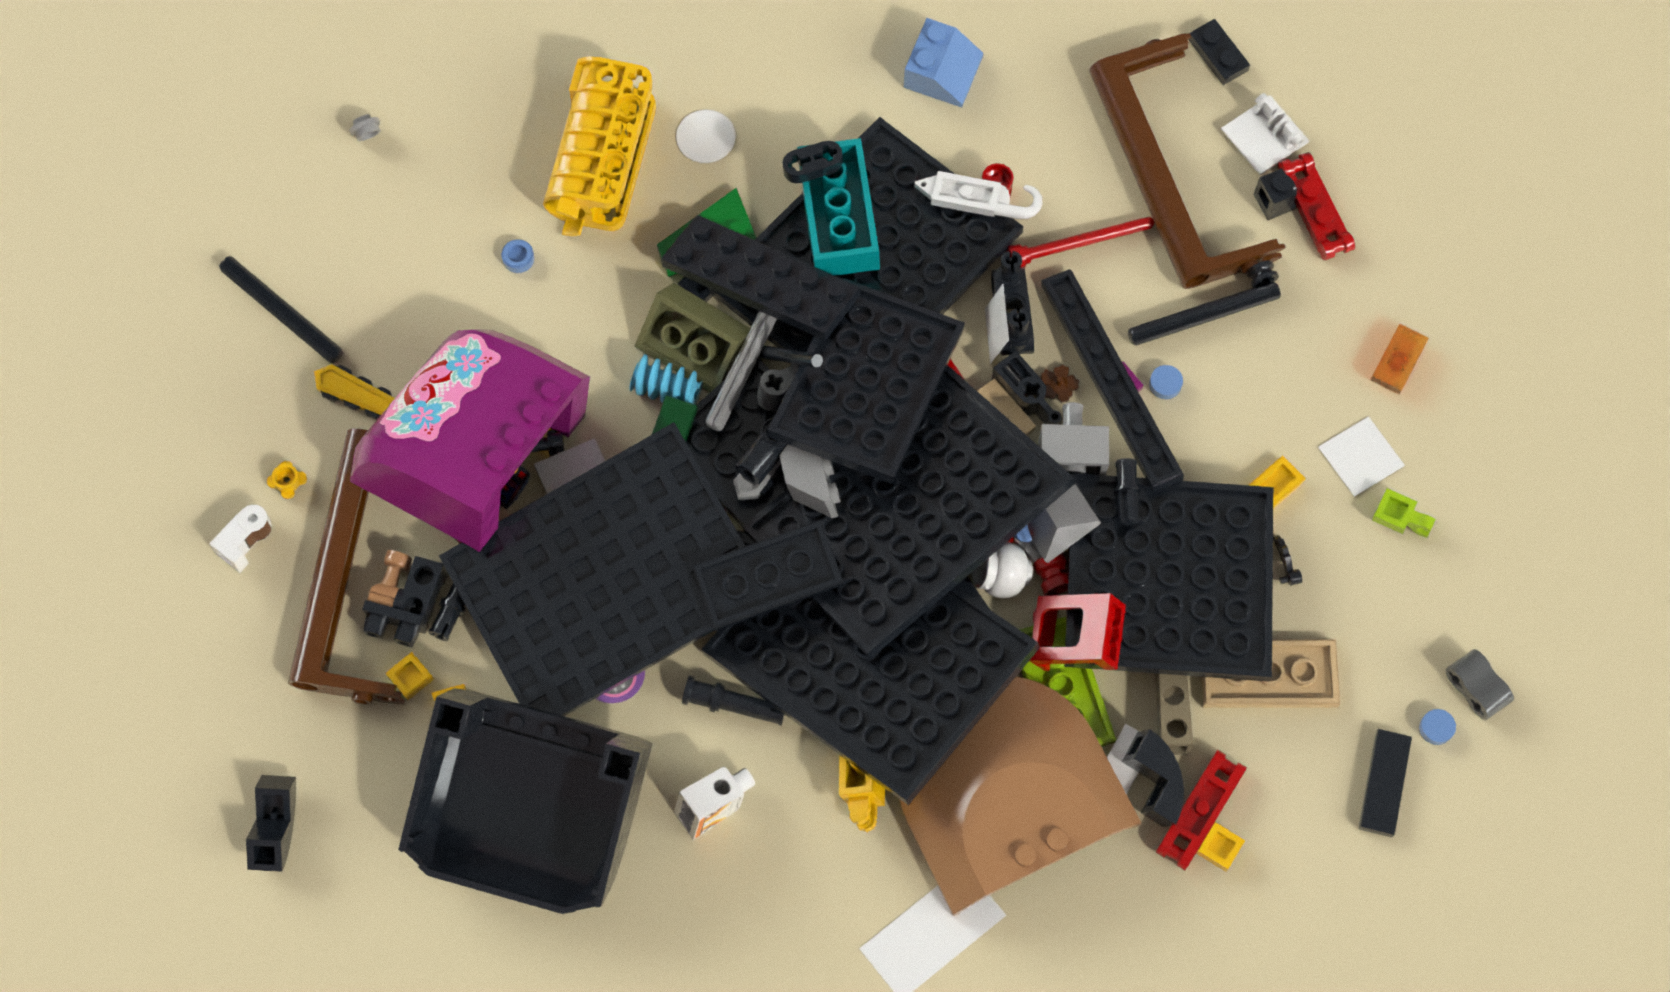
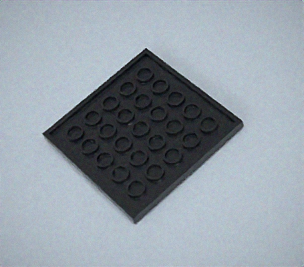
M1073 473L1077 487L1101 524L1069 547L1067 595L1111 593L1126 605L1118 669L1115 671L1270 682L1272 678L1274 487L1180 481L1152 492L1145 478H1137V486L1141 489V493L1138 496L1139 520L1137 524L1124 526L1118 521V499L1114 495V489L1117 487V476ZM1082 609L1066 610L1065 647H1073L1079 643L1083 619ZM1095 663L1064 664V667L1104 670Z

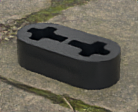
M822 141L787 153L782 161L783 173L785 178L792 183L807 182L837 172L842 167L843 155L839 144L833 141ZM829 153L833 160L828 162L826 158H823V154ZM798 162L802 166V170L796 171L792 164Z

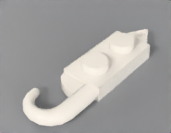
M938 171L935 176L915 181V188L931 200V205L992 217L999 215L1015 219H1029L1040 211L1043 204L1040 192L1030 185H1025L1023 189L1033 196V203L1028 207H1021L1009 204V191L999 182Z

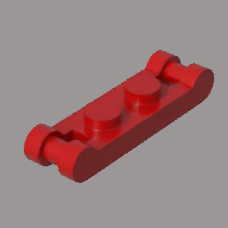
M1303 153L1298 156V159L1293 161L1287 159L1279 162L1278 169L1282 168L1296 185L1297 195L1294 202L1321 258L1326 261L1334 258L1338 252L1348 253L1355 250L1354 238L1347 231L1315 167L1311 153ZM1302 171L1305 178L1298 180L1295 173ZM1334 235L1336 240L1330 241L1327 237Z
M1219 750L1214 754L1182 807L1177 824L1170 827L1155 852L1163 858L1166 855L1178 862L1176 866L1185 871L1247 769L1246 766L1239 762L1236 765L1226 759V754ZM1217 770L1229 776L1227 782L1215 776ZM1177 836L1189 842L1186 850L1173 844Z

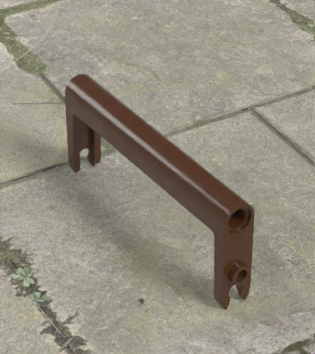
M1190 33L1179 34L1163 40L1153 39L1144 46L1103 58L1095 62L1089 69L1095 87L1184 289L1195 288L1241 272L1246 274L1250 267L1259 262L1267 260L1274 262L1282 258L1281 253L1277 252L1286 248L1285 244H1279L1277 239H1272L1215 257H1208L1204 251L1128 77L1185 57L1184 50L1189 48L1188 40L1191 38Z
M353 428L347 430L288 684L301 690L352 697L351 700L353 702L364 705H371L372 701L404 704L405 699L401 698V692L396 691L397 685L328 673L369 495L368 491L350 482L355 447L368 431Z

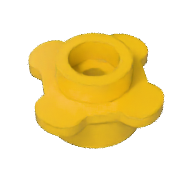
M290 461L281 462L273 470L272 475L267 478L268 486L280 491L284 499L293 498L295 490L307 482L306 474L302 471L298 472ZM285 478H290L289 482H284Z

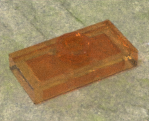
M1399 323L1370 380L1400 395L1429 338Z

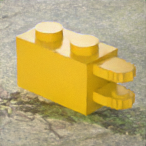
M839 755V796L848 805L851 821L856 823L860 831L868 833L877 826V807L885 806V788Z

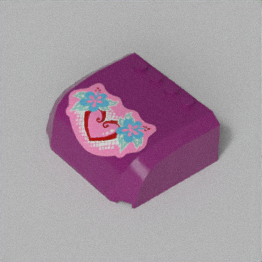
M458 330L441 343L361 438L355 447L350 482L480 552L498 529L500 495L504 485L549 428L559 433L562 432L564 436L569 438L585 417L590 376L529 344L495 330Z

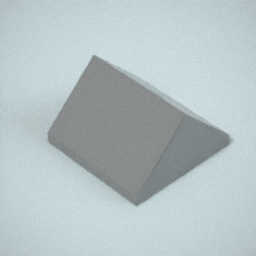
M1075 483L1028 524V530L1032 536V542L1046 563H1049L1101 524V522Z

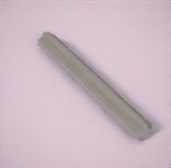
M759 311L705 420L709 428L716 431L723 430L777 320L776 318Z

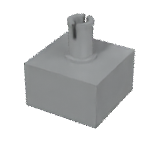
M1075 402L1063 404V425L1042 424L1038 446L1072 476L1073 473L1106 475L1109 466V426L1083 425V405Z

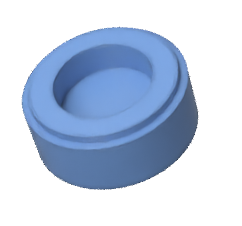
M520 239L512 240L502 249L503 264L509 271L523 273L532 267L535 257L533 249L528 242Z
M1170 365L1157 367L1152 372L1149 381L1150 390L1160 399L1176 397L1183 385L1181 372Z
M1433 709L1427 712L1421 719L1419 730L1423 739L1428 743L1442 745L1448 742L1455 734L1456 723L1452 715L1447 711Z

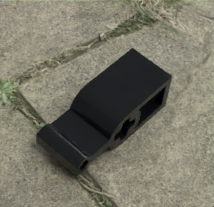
M1017 351L993 367L991 380L995 378L1026 415L1036 414L1044 424L1061 425V413L1053 410L1045 401L1046 385Z

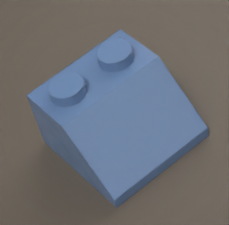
M926 18L905 67L904 88L962 108L984 53L956 27Z

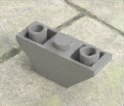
M787 444L779 456L785 483L793 500L830 518L838 517L835 503H839L841 500L836 483L831 484L829 476L834 474L832 462Z

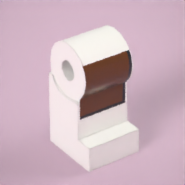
M259 505L246 506L209 544L216 555L241 573L249 564L245 554L257 541L264 540L271 533V520L263 507Z

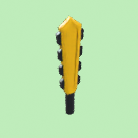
M330 364L314 371L316 388L322 393L323 398L333 402L341 400L344 402L345 407L355 411L363 409L367 416L374 419L379 418L395 399L392 397L391 391L382 386L379 388L373 387L371 380L363 376H353L352 370L343 365L335 366Z

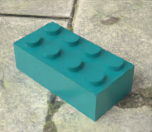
M861 138L836 141L842 149V167L833 174L802 183L814 267L834 276L879 270V246ZM829 153L823 154V158H826L828 162L833 160Z

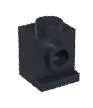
M1282 168L1259 177L1253 195L1267 220L1297 208L1294 202L1297 195L1296 185Z

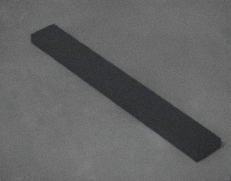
M1069 269L1041 280V286L1137 461L1152 492L1182 481L1184 474L1072 270Z

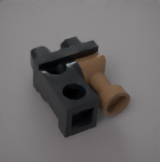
M387 550L384 558V564L388 566L381 584L371 587L368 598L365 600L362 608L366 614L363 631L368 636L383 639L387 624L398 626L393 640L400 645L412 648L419 633L426 634L441 586L446 582L448 572L443 563L415 556L404 589L397 586L401 571L409 570L412 558L398 551Z

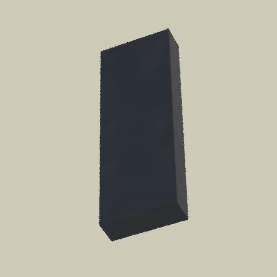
M1382 729L1376 731L1359 830L1388 837L1395 835L1412 741L1411 736Z

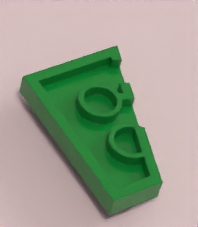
M737 188L699 214L703 218L748 238L756 239ZM692 220L657 244L660 258L663 257ZM665 268L668 277L677 274Z

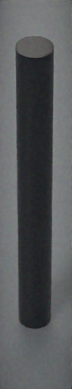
M765 345L758 358L810 367H820L823 363V358L820 354Z

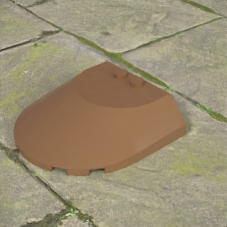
M1021 677L1014 678L913 801L907 805L899 799L906 822L953 917L989 895L1107 837L1130 828H1135L1141 824L1093 730L1083 715L1058 692L1043 684Z

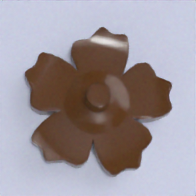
M1063 364L1059 367H1054L1053 373L1045 369L1040 375L1046 385L1047 392L1045 398L1054 400L1057 395L1060 403L1069 401V398L1073 395L1072 391L1079 388L1080 380L1076 379L1074 375L1068 376L1069 367Z

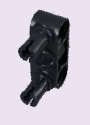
M1008 251L1003 253L1001 257V266L996 270H991L993 297L1003 284L1006 310L1015 309L1010 313L1006 311L1009 341L1000 351L1001 356H1007L1015 351L1019 354L1034 353V333L1026 273L1024 267H1021V255L1016 251H1012V257L1009 258Z

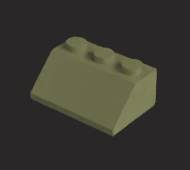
M673 283L657 292L634 347L654 359H660V362L666 366L669 362L673 363L672 370L676 372L680 367H684L686 378L693 371H696L697 382L703 381L702 388L712 392L727 378L751 328Z

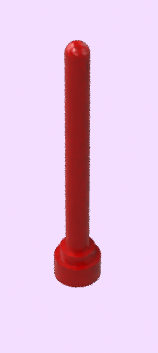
M1144 217L1032 247L1027 245L1021 246L1020 243L1010 245L1006 252L1009 251V258L1012 257V251L1018 252L1022 257L1021 267L1026 268V264H1030L1033 259L1149 230L1154 227L1155 223L1153 218Z

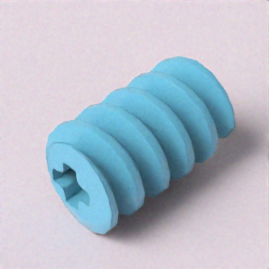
M644 354L634 369L629 390L631 392L635 388L636 394L639 396H643L648 391V397L651 400L657 399L660 395L662 404L665 396H669L696 405L702 390L703 381L697 382L696 371H693L688 378H685L684 367H680L677 373L673 374V363L670 362L664 370L660 369V359L658 358L650 366L648 365V355Z

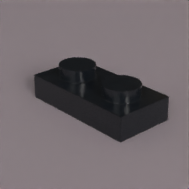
M1216 19L1190 32V43L1222 85L1249 71V62Z

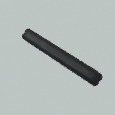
M227 256L220 263L219 268L222 273L329 363L335 364L343 356L341 347L235 258Z
M1269 282L1132 327L1128 330V336L1131 343L1137 346L1277 300L1281 297L1280 288L1277 283Z

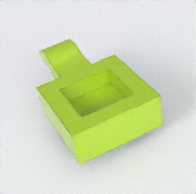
M1387 488L1372 521L1401 534L1404 533L1406 526H1408L1416 534L1427 538L1436 519L1415 511L1414 509L1418 501Z

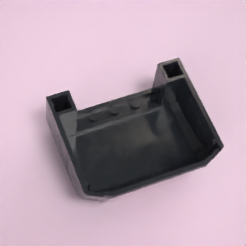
M456 688L436 697L398 850L400 852L404 851L419 865L418 868L427 876L560 914L572 913L576 910L592 907H601L610 892L624 854L653 743L634 735L479 692Z

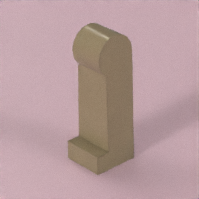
M1155 673L1158 736L1164 740L1174 755L1189 754L1193 746V733L1187 676Z

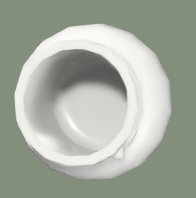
M1007 542L972 572L973 584L975 588L984 589L986 593L995 597H1014L1022 591L1024 586L1030 583L1033 573L1032 562L1027 559L1026 553L1020 546Z

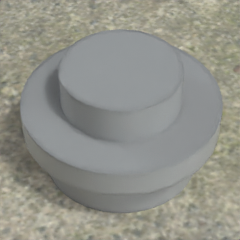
M366 114L356 118L353 121L354 125L349 129L351 135L356 136L357 141H365L381 132L379 128L380 120L378 117H371L370 114Z

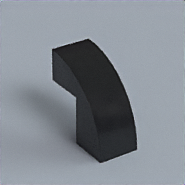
M1151 729L1137 732L1122 762L1156 783L1141 814L1162 827L1176 825L1184 800V785L1179 764L1169 746Z
M261 775L255 787L256 820L246 838L247 870L282 872L292 839L296 804V777Z

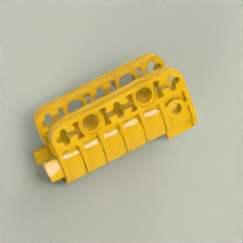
M594 56L582 57L577 60L569 87L571 107L543 201L544 208L551 215L565 221L562 235L580 236L583 226L605 231H616L626 221L656 112L655 98L651 94L652 75L642 65ZM605 76L612 77V80L608 82H605L602 79ZM637 76H642L644 82H640L638 88H635L633 80H636ZM615 207L616 216L618 217H613L612 221H607L604 214H609L611 208Z

